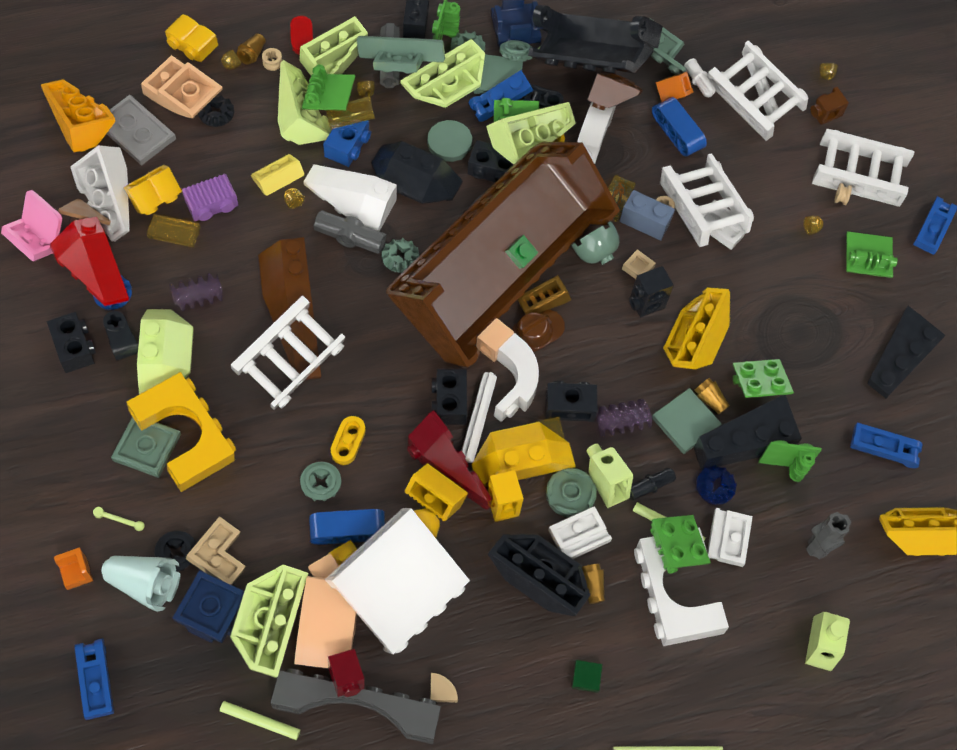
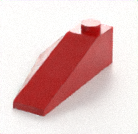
M97 216L72 221L50 243V248L57 263L70 270L71 276L76 280H81L87 286V290L104 306L129 301V296L106 234Z

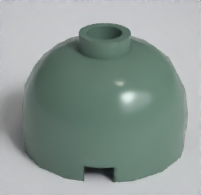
M612 221L608 222L609 228L605 229L604 226H601L580 239L582 244L578 247L576 243L571 245L581 260L590 264L600 261L603 265L614 258L612 254L618 249L620 240L617 229Z

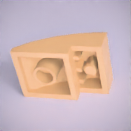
M172 55L141 83L143 94L174 113L189 118L197 115L223 90L221 85L189 62L183 64Z
M311 576L306 578L294 664L328 668V656L353 648L357 613L337 589L330 587L325 581L326 578Z

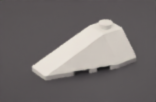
M98 145L71 166L77 189L80 193L85 194L89 200L87 204L111 221L110 225L101 224L109 239L116 241L129 232L128 195L124 190V187L128 185L127 167L121 148Z
M313 165L304 180L306 187L322 200L328 201L339 214L342 213L346 217H355L362 221L364 226L380 231L397 200V185L376 176Z

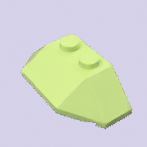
M470 39L446 53L444 62L429 63L417 72L402 79L401 84L413 98L446 108L481 87L485 52Z
M147 309L141 319L137 358L139 395L179 372L182 373L184 378L191 373L194 328L171 309Z
M281 565L246 585L230 637L250 670L278 677L308 576L307 572Z

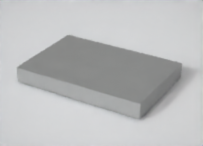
M131 95L110 109L115 117V123L106 134L141 166L176 140L175 134Z

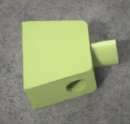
M598 443L590 446L587 449L590 457L589 476L593 483H595L606 507H612L629 499L633 474L613 447L603 450Z
M828 612L815 615L813 617L805 664L832 671L844 656L850 619ZM827 652L828 656H824L821 653Z

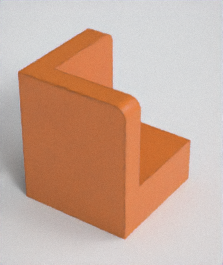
M687 72L656 82L662 102L671 97L679 99L693 93Z
M80 547L54 556L55 563L60 568L64 586L67 590L93 581L87 558Z

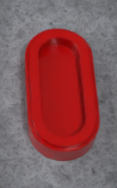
M297 16L290 23L292 50L300 55V47L313 40L312 21L306 16Z

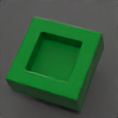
M525 235L519 236L505 250L506 254L519 269L524 268L539 253Z

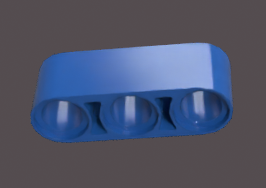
M671 97L652 107L654 119L683 156H689L706 147L705 135L676 98Z
M380 509L311 514L309 516L310 542L317 545L340 544L350 540L353 543L366 542L385 525V512Z

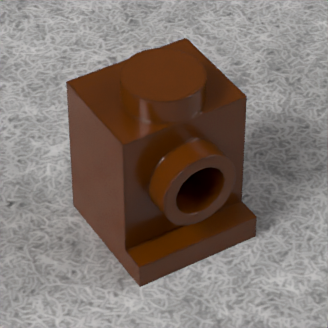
M835 87L830 94H823L816 99V103L811 106V114L822 125L842 117L849 102L839 88Z

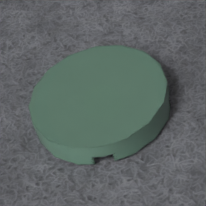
M445 120L438 122L430 129L427 145L433 155L435 154L444 159V161L454 162L464 158L471 150L472 135L464 124Z
M578 468L562 469L551 476L546 487V498L549 506L563 517L570 518L592 508L596 500L597 488L595 483H593L591 477L586 472Z

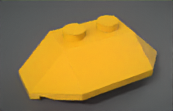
M706 288L702 295L693 299L680 311L663 347L673 367L698 369L713 363L730 324L729 289Z
M540 422L490 432L472 463V469L476 472L484 487H488L490 476L499 470H515L518 480L561 471L562 469L575 468L569 442Z
M944 507L894 508L886 514L880 515L879 520L887 536L907 555H957V510Z

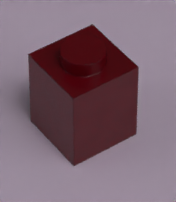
M355 649L328 656V668L337 697L343 695L351 697L360 693L364 689V676Z

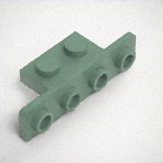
M662 28L659 46L654 48L651 57L660 64L662 61L666 63L668 69L675 75L687 72L684 66L674 60V57L685 45L684 42L665 28Z
M358 36L357 38L359 57L374 59V70H381L383 72L399 71L410 74L417 72L423 61L444 62L445 60L443 40Z

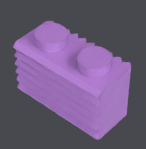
M226 174L182 189L185 203L194 222L198 220L206 221L214 214L220 212L228 213L238 206L237 196Z

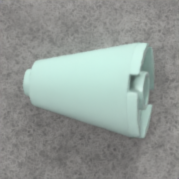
M111 556L103 563L101 570L103 579L157 612L165 609L162 606L166 601L171 602L180 581V573L176 572L175 566H179V563L172 558Z

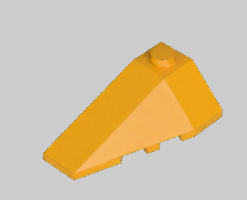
M63 79L41 84L45 97L72 151L83 152L97 147L115 123V117L109 108L104 104H96L91 96L85 97L80 94L78 88Z

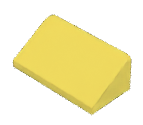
M288 154L252 173L251 177L267 196L304 176V171L300 161Z

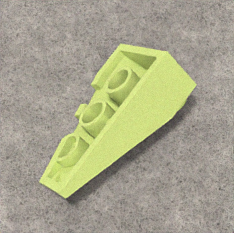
M283 60L280 64L278 124L281 136L287 141H293L298 145L326 140L332 131L328 118L324 115L321 116L319 110L302 109L308 89V82L300 69Z
M566 102L503 118L486 127L493 148L511 163L515 164L533 146L542 142H553L575 125L576 122L570 103Z

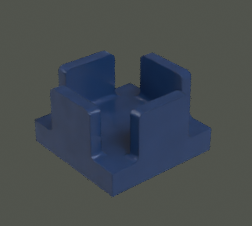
M502 0L501 7L496 5L494 8H491V17L499 47L502 43L510 40H519L528 44L541 42L540 28L536 27L533 23V12L538 5L537 1H532L531 4H524V0Z
M199 570L175 612L173 620L186 626L190 633L211 643L214 640L223 643L226 635H231L244 591Z

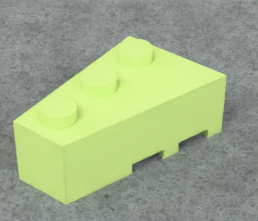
M354 16L301 46L299 61L310 75L313 74L312 70L318 64L325 67L327 74H343L359 55L357 46L358 36H368V32Z

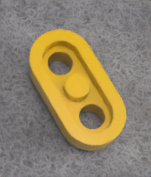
M349 416L341 422L331 446V456L337 464L348 465L356 458L365 436V424L362 419L356 416ZM356 429L357 433L350 434L349 430ZM341 451L348 452L346 456H341L339 453Z

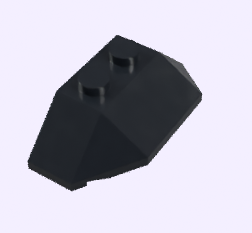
M403 141L382 145L371 162L378 178L396 184L397 193L422 204L443 200L452 201L463 183L462 179L444 159Z
M503 534L488 553V556L505 581L547 611L576 617L591 595L581 564L539 535Z

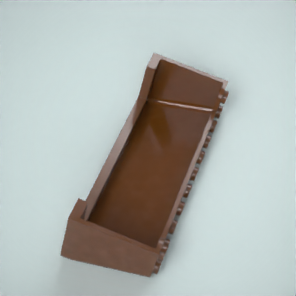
M583 142L539 143L521 157L388 286L386 293L445 362L469 367L477 361L480 354L478 348L474 346L477 343V337L496 318L498 319L502 314L508 312L510 306L517 299L521 298L533 283L540 279V275L547 268L551 267L555 260L562 253L566 252L577 238L584 234V230L590 224L608 225V222L613 221L620 209ZM525 235L539 253L524 268L519 269L506 254L505 250L519 236Z

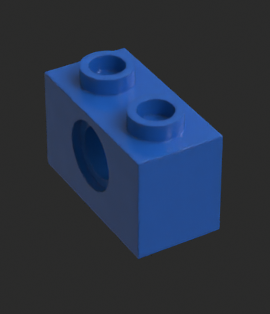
M344 111L323 144L324 157L349 167L352 161L357 160L363 143L366 144L370 139L369 120Z

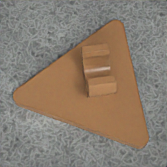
M76 199L58 210V213L72 217L70 223L75 220L96 216L101 224L110 225L111 223L108 218L81 199Z

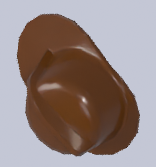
M548 309L540 313L530 312L525 314L513 326L512 330L535 352L562 336L565 330V322L556 311Z

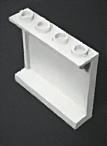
M402 508L325 579L331 588L338 590L384 645L383 650L391 654L404 650L408 645V640L414 634L421 633L433 616L441 614L446 609V603L450 599L461 595L465 590L464 586L470 581L411 508Z

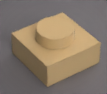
M637 249L623 264L622 270L636 279L637 275L653 270L656 263Z

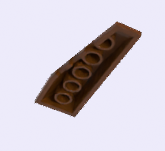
M304 237L279 240L258 254L262 295L273 323L278 320L302 295L310 302L307 310L309 311L308 314L314 319ZM295 320L290 325L292 328L291 332L318 357L316 335L302 321L298 322ZM280 338L290 365L301 374L310 363L284 338ZM320 366L305 380L321 378Z

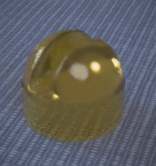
M229 50L222 56L221 60L226 69L232 70L241 65L238 56L233 50Z
M832 63L820 64V76L823 79H833L836 76L838 65Z
M374 81L357 82V91L361 97L365 98L366 92L368 97L374 94Z
M290 188L284 194V201L290 209L299 207L305 199L296 188Z
M812 215L804 218V229L808 235L818 233L823 228V220L819 216Z

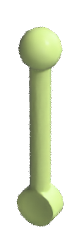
M96 507L93 510L96 518L105 517L132 526L137 531H142L145 527L142 521L134 522L104 512L101 507Z

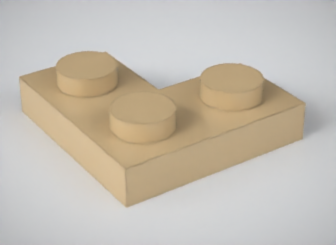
M219 516L187 554L186 559L206 574L233 585L246 566L226 551L237 539L240 531Z

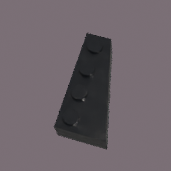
M782 395L699 436L694 446V451L700 469L705 470L759 458L763 455L770 442L777 440L798 445L802 437L787 397Z

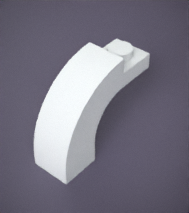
M591 103L577 142H583L594 164L596 163L608 126H610L616 106L600 110L593 107Z
M515 333L498 349L497 360L511 371L516 381L514 388L495 406L494 417L500 422L507 416L511 418L518 408L525 412L534 399L538 384L539 368L537 359L528 344Z

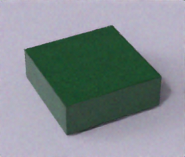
M576 660L572 688L598 693L603 664Z

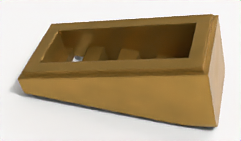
M557 275L527 291L517 300L524 313L527 314L530 312L540 313L571 301V298L560 277ZM540 297L542 301L537 302L535 298ZM531 300L533 303V306L529 307V305L527 304V301Z

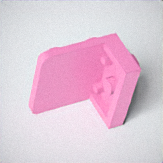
M30 190L26 192L22 219L2 226L1 234L34 262L53 253L50 243L60 233L62 216L41 196Z

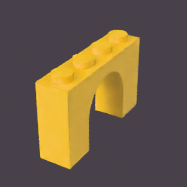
M179 372L127 401L128 411L141 431L171 415L190 417L200 426L202 434L195 447L167 463L168 473L179 490L183 492L234 462L236 448L230 438L225 439L221 431L223 429L216 418L212 419L208 414L209 407L202 397L198 399L194 393L196 388L189 377L185 379L182 373Z

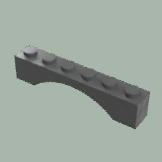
M287 669V672L279 671L271 699L273 709L300 715L312 708L326 704L346 703L360 705L385 716L398 727L407 739L429 744L434 742L441 706L436 705L434 700L420 698V701L411 700L409 695L399 692L388 695L382 693V689L367 686V689H362L360 693L351 697H345L344 695L337 697L333 682H330V679L326 676L315 674L313 678L303 676V672L296 669Z

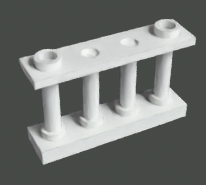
M747 41L744 47V57L725 72H720L714 67L708 72V79L716 89V92L767 141L773 136L774 122L795 105L802 111L806 110L808 96L803 89H798L763 55L757 45ZM750 62H753L760 69L739 87L734 86L729 81L732 76ZM767 76L774 85L754 101H749L744 96V93ZM780 91L790 98L769 116H764L759 111L763 104Z
M826 129L820 145L828 147L825 165L819 164L813 176L812 184L837 190L840 183H843L845 187L851 185V194L900 207L908 193V187L900 185L902 166H908L914 151L846 134L838 130ZM837 149L850 153L846 171L833 167ZM859 155L872 158L869 176L855 173ZM880 161L893 164L890 182L877 179Z
M708 154L705 168L679 175L675 173L671 165L662 168L660 184L668 197L675 202L677 212L699 247L708 245L709 236L712 231L739 223L745 233L750 232L754 220L753 212L750 208H747L722 170L721 163L716 161L712 154ZM709 176L713 184L692 190L685 189L682 184ZM715 192H719L723 198L722 200L701 206L695 205L692 200ZM727 207L733 213L732 216L712 222L705 221L702 216Z
M303 295L231 364V369L238 376L242 372L245 374L249 373L275 399L271 403L273 410L278 406L282 409L292 399L289 395L331 354L336 356L344 348L342 343L345 336L341 334L334 340L308 314L309 311L307 309L310 302ZM295 320L298 322L302 321L327 346L318 357L291 332L292 328L290 325ZM278 337L284 338L310 363L301 374L273 349L274 345L272 343ZM260 354L266 355L293 381L283 392L255 366L256 362L254 360Z

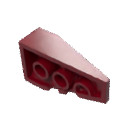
M433 410L408 436L407 450L414 460L418 459L423 466L428 463L468 492V498L485 510L491 508V496L476 472L473 470L468 471L466 456L462 451L455 450L451 438H453L452 434Z

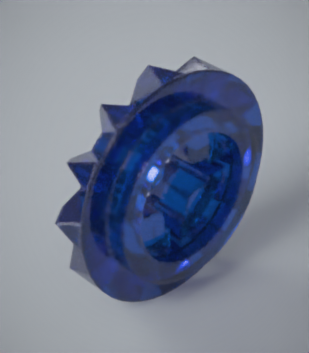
M716 465L709 468L705 467L697 477V491L709 503L718 505L727 503L736 492L737 483H735L734 474H730L726 467L720 468ZM721 478L720 485L723 487H718V489H716L715 492H713L712 490L714 483L711 481L715 482L716 479Z

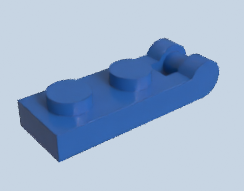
M520 70L484 94L470 99L469 105L472 110L476 111L475 115L478 121L483 122L494 116V100L510 98L517 101L532 92L533 89L522 70ZM487 103L490 104V106H488L487 108L483 107Z
M938 196L933 202L913 244L933 255L937 252L957 210V205L943 202L944 199Z
M857 422L854 426L850 448L902 463L908 468H918L920 463L918 453L922 451L923 444L918 440ZM903 448H906L908 453H904Z
M104 639L94 640V643L88 645L84 643L76 644L75 655L84 718L89 720L114 714ZM96 655V660L87 661V656Z

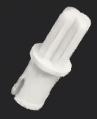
M696 59L688 60L684 66L692 78V83L698 86L705 97H711L716 92V89L708 79V73L702 70Z

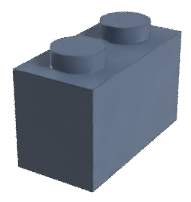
M633 190L623 207L620 222L661 241L671 223L675 209Z

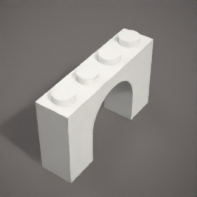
M699 527L698 530H699L700 535H701V538H702V540H703L702 533H701V530H700V527ZM654 536L640 539L637 547L634 549V555L637 564L641 563L642 566L641 582L644 589H648L650 596L647 599L650 613L655 615L657 622L654 624L657 639H661L663 646L724 634L729 626L722 602L697 607H684L671 600L663 587V573L666 570L663 568L664 564L661 557L664 555L658 554V551L662 548H656Z

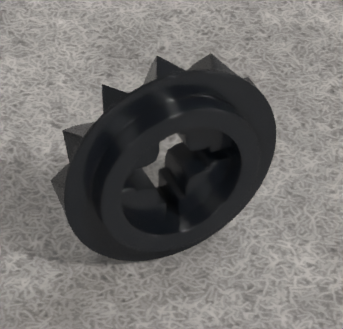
M220 95L219 97H214L198 115L200 120L208 126H223L232 120L234 105H232L230 99H225ZM211 107H214V108H216V109H217V108H220V112H217V111H213V112H212V108H211Z
M171 531L164 534L158 540L154 554L155 557L170 558L172 552L168 546L175 549L182 546L181 552L184 557L175 555L172 559L179 563V566L175 565L176 571H184L189 565H193L186 559V556L196 545V542L186 532Z

